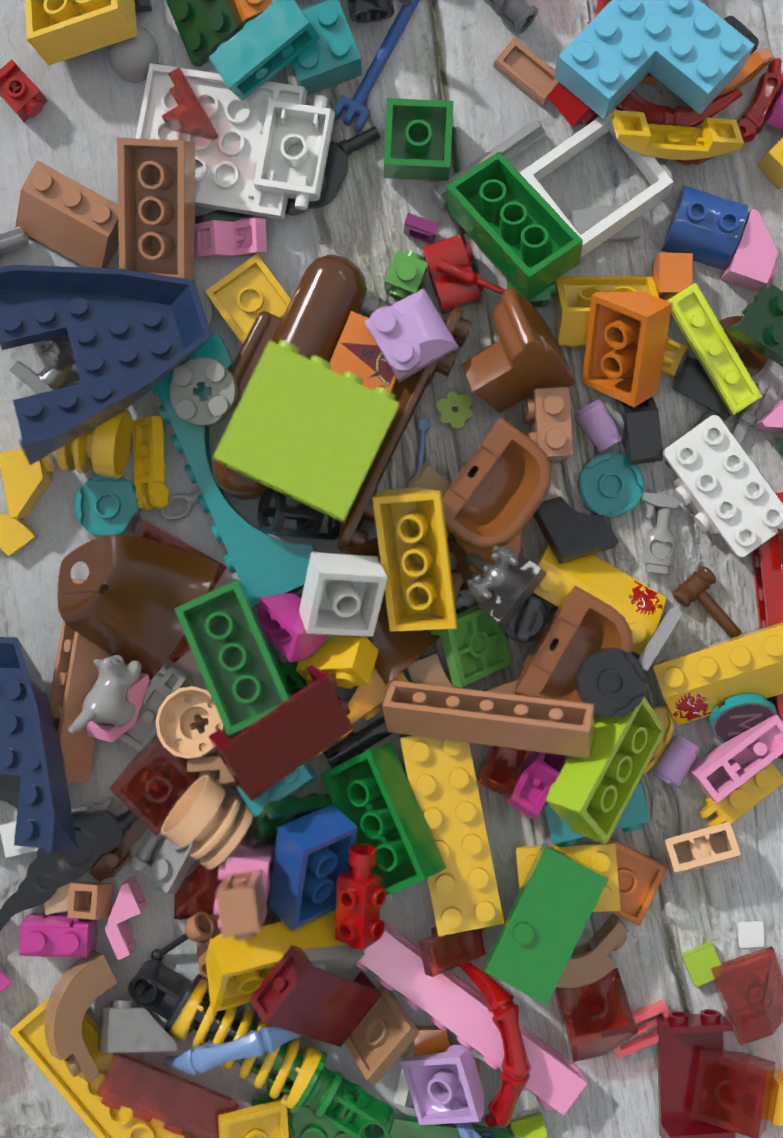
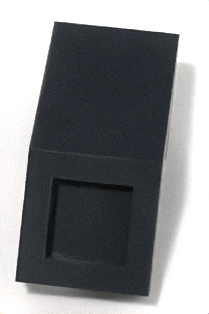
M650 397L635 408L616 399L615 402L624 421L622 445L630 465L663 461L659 413L653 397Z

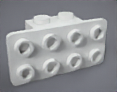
M712 415L664 449V458L678 476L673 481L676 486L674 492L678 499L684 505H690L696 514L694 516L695 522L704 532L708 531L710 534L720 533L737 557H745L783 529L782 502L719 416Z

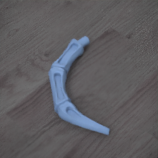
M273 1026L261 1027L259 1031L251 1030L242 1038L231 1042L198 1045L187 1050L182 1055L164 1057L163 1064L195 1075L199 1072L204 1073L227 1061L254 1056L261 1057L264 1055V1052L273 1053L284 1043L303 1035Z

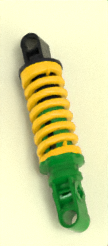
M151 959L144 962L128 985L129 994L134 1001L146 1006L167 1020L164 1028L167 1033L184 1041L196 1030L197 1033L193 1041V1047L203 1046L209 1040H212L214 1044L231 1042L242 1038L251 1030L259 1031L261 1027H269V1025L263 1022L261 1017L253 1022L254 1011L248 1007L244 1008L237 1017L235 1015L238 1006L213 1013L210 995L207 999L204 998L205 993L209 992L208 981L202 978L203 975L198 973L192 981H189L159 960ZM298 1037L284 1043L273 1053L264 1052V1055L261 1057L254 1056L223 1063L224 1068L227 1070L232 1069L236 1063L240 1064L239 1077L243 1080L247 1079L251 1073L257 1075L254 1081V1086L257 1089H262L266 1082L270 1083L272 1087L269 1095L273 1099L278 1098L281 1092H284L280 1103L289 1108L293 1114L302 1106H305L309 1110H313L315 1117L318 1119L322 1117L336 1129L347 1133L353 1138L390 1137L395 1118L391 1106L367 1093L359 1085L345 1079L339 1071L332 1072V1070L327 1069L325 1066L327 1053L324 1051L320 1052L311 1045L304 1046L298 1050L300 1043Z

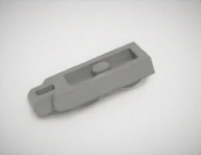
M171 665L165 675L159 672L146 690L135 725L119 738L142 754L146 752L157 736L156 718L159 707L168 695L182 688L189 676Z

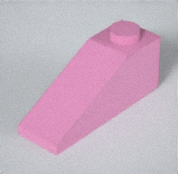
M775 714L721 744L695 762L689 770L690 775L705 795L718 803L783 754V722Z

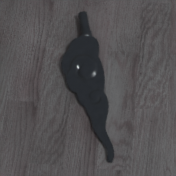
M376 126L348 140L345 139L338 143L330 141L320 199L318 201H309L307 210L324 207L334 200L339 192L342 181L348 174V156L352 155V152L380 139ZM288 198L286 215L295 216L305 211L294 207L296 199ZM216 210L208 214L195 216V224L212 220L234 222L240 218H250L254 215Z
M147 794L128 811L119 816L107 810L72 812L78 851L46 853V849L38 848L37 858L29 865L26 878L20 883L18 890L5 901L0 910V931L12 916L18 912L45 903L54 895L57 888L76 880L87 872L101 854L108 853L118 847L124 838V833L132 827V824L156 805L153 797Z

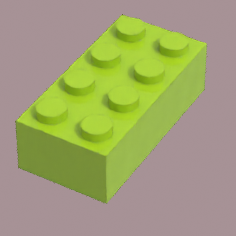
M643 697L642 702L633 712L622 717H604L594 713L595 732L590 759L574 756L566 757L564 767L557 780L551 785L546 801L572 832L603 844H607L666 730L645 697Z

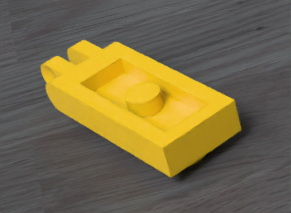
M771 762L718 803L707 796L705 798L707 805L698 813L703 819L715 813L707 821L709 827L726 822L732 824L783 784V776Z

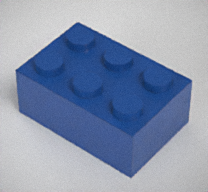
M333 804L278 827L268 906L292 931L336 909L337 893L335 887L337 876L352 868L348 863L349 848L356 843L358 826Z

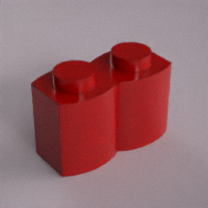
M459 234L422 247V257L428 263L427 273L442 314L451 312L455 307L462 308L479 302L481 298L480 293L484 292V287L477 284L468 285L436 271L441 258L472 271L469 262L473 261L474 258L468 241L463 243ZM477 272L476 275L481 279L480 274Z

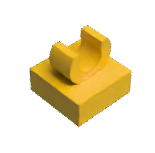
M667 337L661 374L670 378L675 376L688 346Z

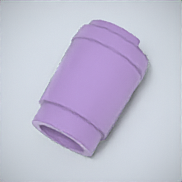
M597 399L576 412L578 423L599 452L622 439L619 429L603 401Z
M676 735L655 764L653 775L670 786L677 788L683 783L700 748L687 739Z

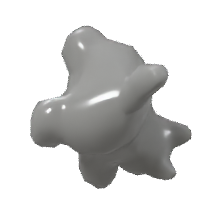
M119 655L94 660L99 675L94 686L84 699L83 711L68 729L70 734L83 730L90 721L95 723H111L117 727H122L131 721L136 712L135 705L126 699L128 689L138 680L141 674V664L139 661H132L125 665L123 658Z

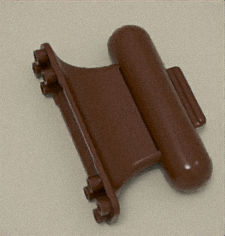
M333 254L316 258L305 270L282 318L267 311H262L257 315L230 370L238 384L239 394L235 407L238 406L269 340L276 344L280 340L286 341L299 349V355L309 360L312 356H317L330 363L351 311L358 313L366 297V278L356 264L347 257ZM455 307L443 322L456 344L462 348L469 335L472 322L462 318L463 310ZM452 351L401 382L396 381L392 393L395 395L394 401L400 404L345 522L339 521L340 536L337 548L340 551H346L368 540L369 534L359 530L364 519L375 523L372 497L378 491L377 487L427 385L431 384L436 372L448 377L456 361L457 352ZM213 458L211 465L213 479L219 488L229 496L241 500H252L261 497L266 489L269 488L219 464Z

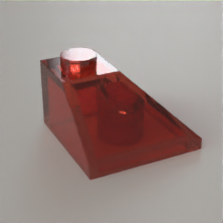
M770 946L711 968L725 1018L733 1024L732 1033L740 1045L773 1035L783 1022V976L774 948Z
M618 968L613 969L598 981L585 986L555 988L573 1062L606 1055L638 1033Z

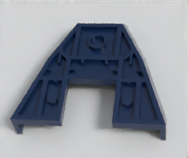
M36 265L0 267L1 349L6 350L68 335L81 381L80 384L13 400L22 437L19 442L29 464H34L125 411L173 374L178 366L184 365L212 336L194 280L115 268Z
M0 637V774L21 776L14 845L46 849V853L78 851L61 743L41 674L17 637Z

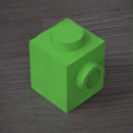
M397 251L385 280V292H388L392 298L401 301L420 291L427 274L428 263L423 261L424 258L415 252L406 251L404 254Z

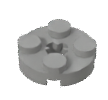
M195 358L174 370L170 385V399L180 418L199 426H213L227 418L225 416L237 404L239 393L236 378L221 363L210 358ZM205 383L206 387L212 389L211 396L207 395L208 400L202 401L201 397L197 396V389H200L199 386Z

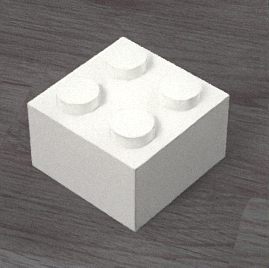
M311 552L299 608L307 634L374 635L387 581V575L378 557Z

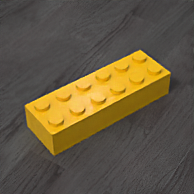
M400 734L408 782L446 866V869L427 878L438 936L504 924L469 743Z

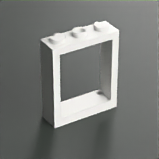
M611 113L605 120L602 117H598L520 172L583 240L581 258L669 197L674 182L670 170L664 164L660 165L654 157L636 152L617 140L610 116ZM610 132L651 186L580 235L538 181Z

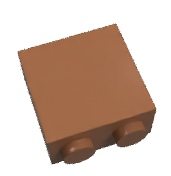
M569 387L535 389L530 397L526 399V404L522 406L523 423L529 424L528 437L535 441L547 454L550 463L565 462L573 456Z

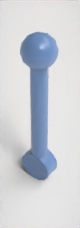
M422 418L418 422L420 438L416 473L423 464L426 434L431 427V422L427 418Z

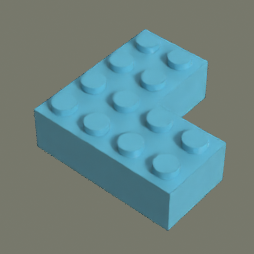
M611 0L559 54L554 78L604 120L648 73L658 79L697 113L701 114L745 67L754 44L700 0Z

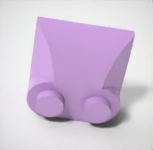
M424 289L390 307L378 308L369 319L364 321L399 382L458 348Z
M452 1045L445 1052L402 1059V1068L419 1125L480 1122L484 1115L485 1095L474 1057L467 1048L461 1045Z

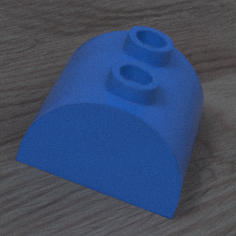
M684 185L680 190L661 250L668 253H693V261L723 270L729 263L741 237L747 218L748 206Z

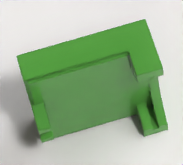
M475 602L471 608L456 614L458 625L456 629L431 630L432 635L441 637L452 684L456 687L462 688L512 665L502 624L477 606L478 602Z

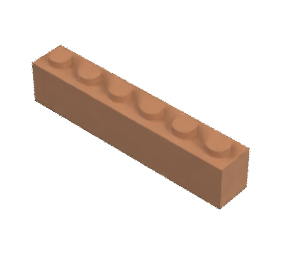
M71 578L73 582L78 584L85 581ZM103 583L98 593H107L109 590L108 585ZM63 620L49 705L61 743L67 782H89L90 771L94 766L93 753L96 738L89 737L86 728L74 734H70L68 729L83 711L84 699L98 678L99 671L94 664V660L110 657V653L72 630Z
M391 680L382 705L387 732L590 759L595 732L594 704Z

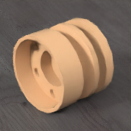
M194 686L179 688L168 695L159 707L156 718L157 735L163 747L173 755L187 759L219 756L208 738L209 735L219 728L230 740L234 738L227 735L209 690ZM205 719H208L209 724L205 725L204 730H202L201 725H204Z
M203 775L186 790L172 808L162 826L161 834L179 848H183L193 841L190 848V856L193 859L200 858V864L211 870L222 863L239 844L251 824L253 813L247 805H240V799L236 796H232L223 802L226 793L225 788L209 775Z

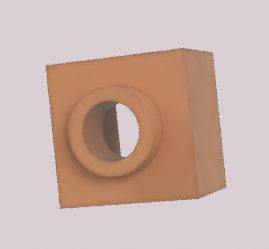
M92 881L70 883L67 917L89 920L109 918L112 909L113 883Z

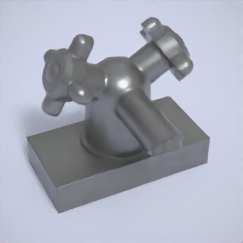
M68 336L48 339L44 345L39 347L41 353L51 351L46 357L48 364L39 374L20 361H17L9 370L37 394L63 388L73 374L79 375L76 362L72 357L65 354L63 348L65 344L70 343Z
M497 545L493 547L492 551L494 553L491 558L496 560L495 565H492L477 553H469L466 559L467 563L485 576L482 579L480 575H476L474 580L471 578L467 580L466 583L469 586L470 592L479 603L477 606L506 627L547 573L522 554L507 547H499Z

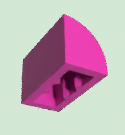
M294 592L262 597L259 600L257 615L267 638L291 663L310 656L327 638L328 634L306 633L299 613L301 599Z

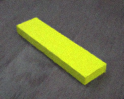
M697 283L690 285L668 299L667 301L672 303V316L730 414L735 415L762 398L760 391Z

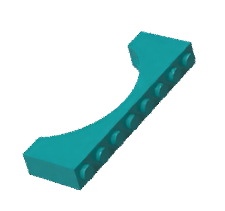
M219 333L212 335L189 359L210 358L224 365L229 371L234 364ZM171 374L151 391L153 394H159L163 403L158 406L161 416L166 424L171 422L176 433L171 436L178 453L184 452L189 464L184 467L191 483H198L202 493L198 495L199 503L205 514L210 512L215 522L211 526L213 535L218 544L223 542L228 554L224 556L229 571L231 574L237 573L240 582L246 587L254 607L259 605V600L262 597L288 593L304 586L311 552H316L314 546L295 544L273 538L251 525L232 506L224 492L213 479L209 444L210 426L195 425L177 415L170 399V385L173 379V374ZM205 383L199 386L200 389H197V396H200L202 401L208 400L207 395L211 396L212 389L206 387Z

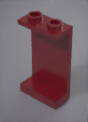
M312 664L306 667L313 681L311 684L230 740L220 728L208 736L235 783L251 802L353 728L347 716L351 713L350 709L340 696L337 697L334 691L338 688L337 684L327 671L322 673Z
M292 945L250 997L249 1001L266 1025L341 1047L382 994L364 972L361 971L354 980L344 978L315 967L301 948Z
M704 1009L700 1011V1014L671 1011L668 1013V1018L657 1016V1034L659 1035V1042L657 1043L659 1135L661 1138H735L734 1130L725 1121L723 1032L733 1031V1024L717 1010Z

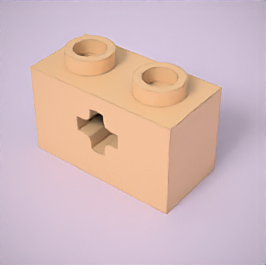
M730 822L667 838L663 841V847L673 876L735 860L741 856Z

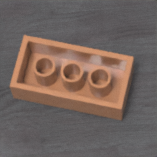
M117 137L119 269L195 281V143L185 140Z

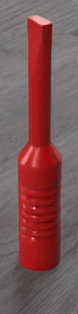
M442 258L438 264L437 272L468 285L477 284L501 295L506 290L478 278L475 272L461 266L459 267Z

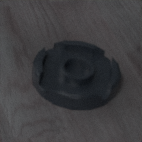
M601 648L590 653L580 664L576 674V691L581 702L594 704V713L604 717H622L633 712L642 702L645 695L646 673L641 662L631 653L618 648Z

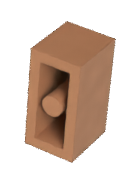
M259 869L226 874L216 891L222 937L233 936L234 940L252 938L255 936V932H260L267 914L262 871Z

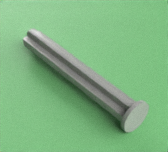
M532 121L437 188H429V194L438 209L441 211L446 210L447 185L499 151L508 161L512 160L545 136L542 124L539 121Z

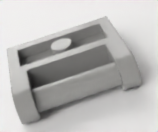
M161 805L156 813L158 818L138 854L133 855L129 864L134 869L145 874L167 894H176L194 861L190 856V848L193 841L187 846L179 848L166 838L154 862L150 860L163 836L161 834L162 826L172 810L169 806Z

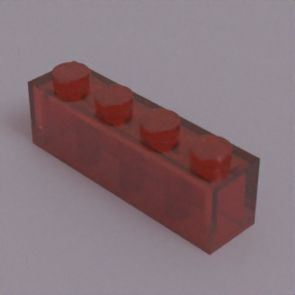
M113 1053L97 1089L98 1096L102 1097L101 1103L115 1110H120L122 1105L134 1110L132 1116L139 1120L151 1123L152 1118L164 1122V1129L177 1135H182L184 1130L194 1134V1138H219L218 1115L237 1111L240 1106L237 1100L124 1053Z

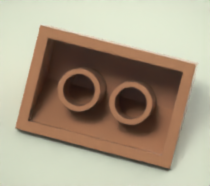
M37 160L21 188L15 228L22 227L32 239L83 267L107 268L119 246L118 204Z

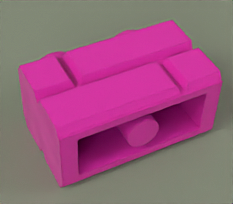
M31 913L21 922L20 956L88 958L96 948L98 920L68 918L67 914L58 913L49 914L48 916L45 913Z

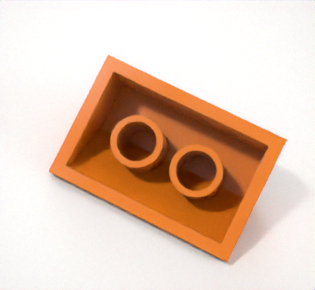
M645 292L593 293L590 304L582 384L634 408L658 393L672 303Z

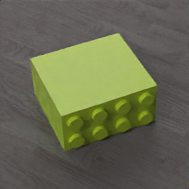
M269 340L213 458L219 464L344 523L392 424L400 403L394 401L395 395L386 389L376 387L374 391L363 386V379L350 372L344 371L343 375L330 370V363L317 356H312L309 360L298 354L299 349L296 346L280 340L278 344Z

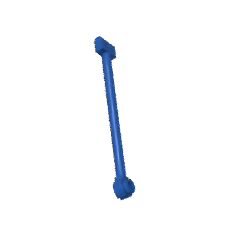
M411 0L412 4L410 7L402 5L352 100L341 95L333 110L335 112V120L338 121L343 111L346 110L347 113L343 119V124L349 127L355 116L359 118L354 130L361 133L371 115L370 109L363 105L420 0Z

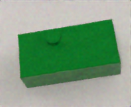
M500 151L446 186L447 211L526 299H529L580 264L583 240Z
M238 580L174 609L228 736L236 737L293 696L246 587Z
M392 743L369 749L320 774L333 805L358 826L355 844H368L376 848V864L372 867V874L381 876V887L386 890V896L446 869Z
M543 842L484 962L485 972L547 1005L608 878L598 870Z

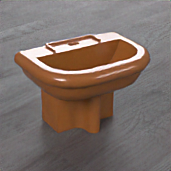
M514 287L507 288L503 292V300L497 304L493 313V322L500 340L461 364L473 393L499 413L526 399L535 389L571 387L576 382L560 346L543 317Z
M500 417L442 496L446 530L462 542L477 549H493L496 545L501 547L510 543L523 530L545 500L551 487L552 468L547 454L535 441ZM476 466L478 472L473 478H469L468 473Z
M574 585L571 591L564 597L557 609H550L547 629L541 637L532 641L521 660L520 665L524 668L518 678L514 694L582 703L576 691V674L583 660L590 653L601 648H618L629 653L632 652V631L625 617L611 605ZM557 638L558 643L554 650L551 651L549 646L553 639Z

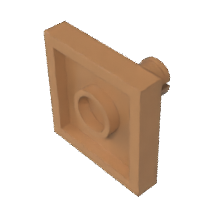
M383 985L378 989L382 996L345 1041L366 1081L374 1085L379 1082L399 1057L404 1058L409 1055L412 1049V1041L419 1034L416 1026L394 993Z

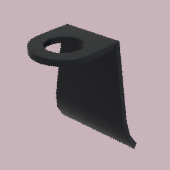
M686 350L676 370L672 388L715 412L722 419H728L731 414L700 361L690 358V351Z

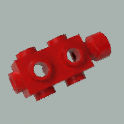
M355 844L349 848L348 863L352 868L337 876L335 887L337 893L336 913L334 917L335 940L349 945L352 949L363 951L378 941L384 933L385 923L380 919V908L386 900V890L381 887V876L372 874V867L376 864V848L368 844Z

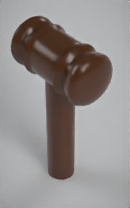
M699 566L698 571H694L690 577L678 585V589L672 591L674 599L685 608H688L691 602H695L697 599L730 639L739 636L742 631L706 591L710 589V585L715 584L717 581L714 573L705 566Z

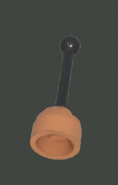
M197 912L187 921L185 933L164 948L153 950L151 959L162 961L165 954L188 939L194 942L206 940L215 932L213 919L206 912Z

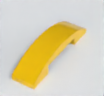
M613 110L610 115L617 140L636 152L652 157L671 160L703 159L731 153L741 149L744 145L737 121L734 119L706 117L702 126L698 128L647 124L644 112Z

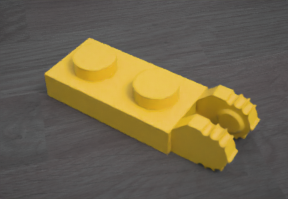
M152 415L132 420L136 502L139 508L144 511H149V509L154 507L162 509V507L167 506V503H169V489L164 484L166 466L164 462L165 433L163 430V418Z

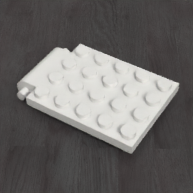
M149 63L136 138L185 140L195 143V206L284 220L288 198L296 199L294 207L304 211L308 209L309 201H318L320 199L335 112L332 109L326 108L328 98L322 95L315 96L313 106L305 105L308 92L303 86L267 81L245 100L241 101L228 88L218 73Z

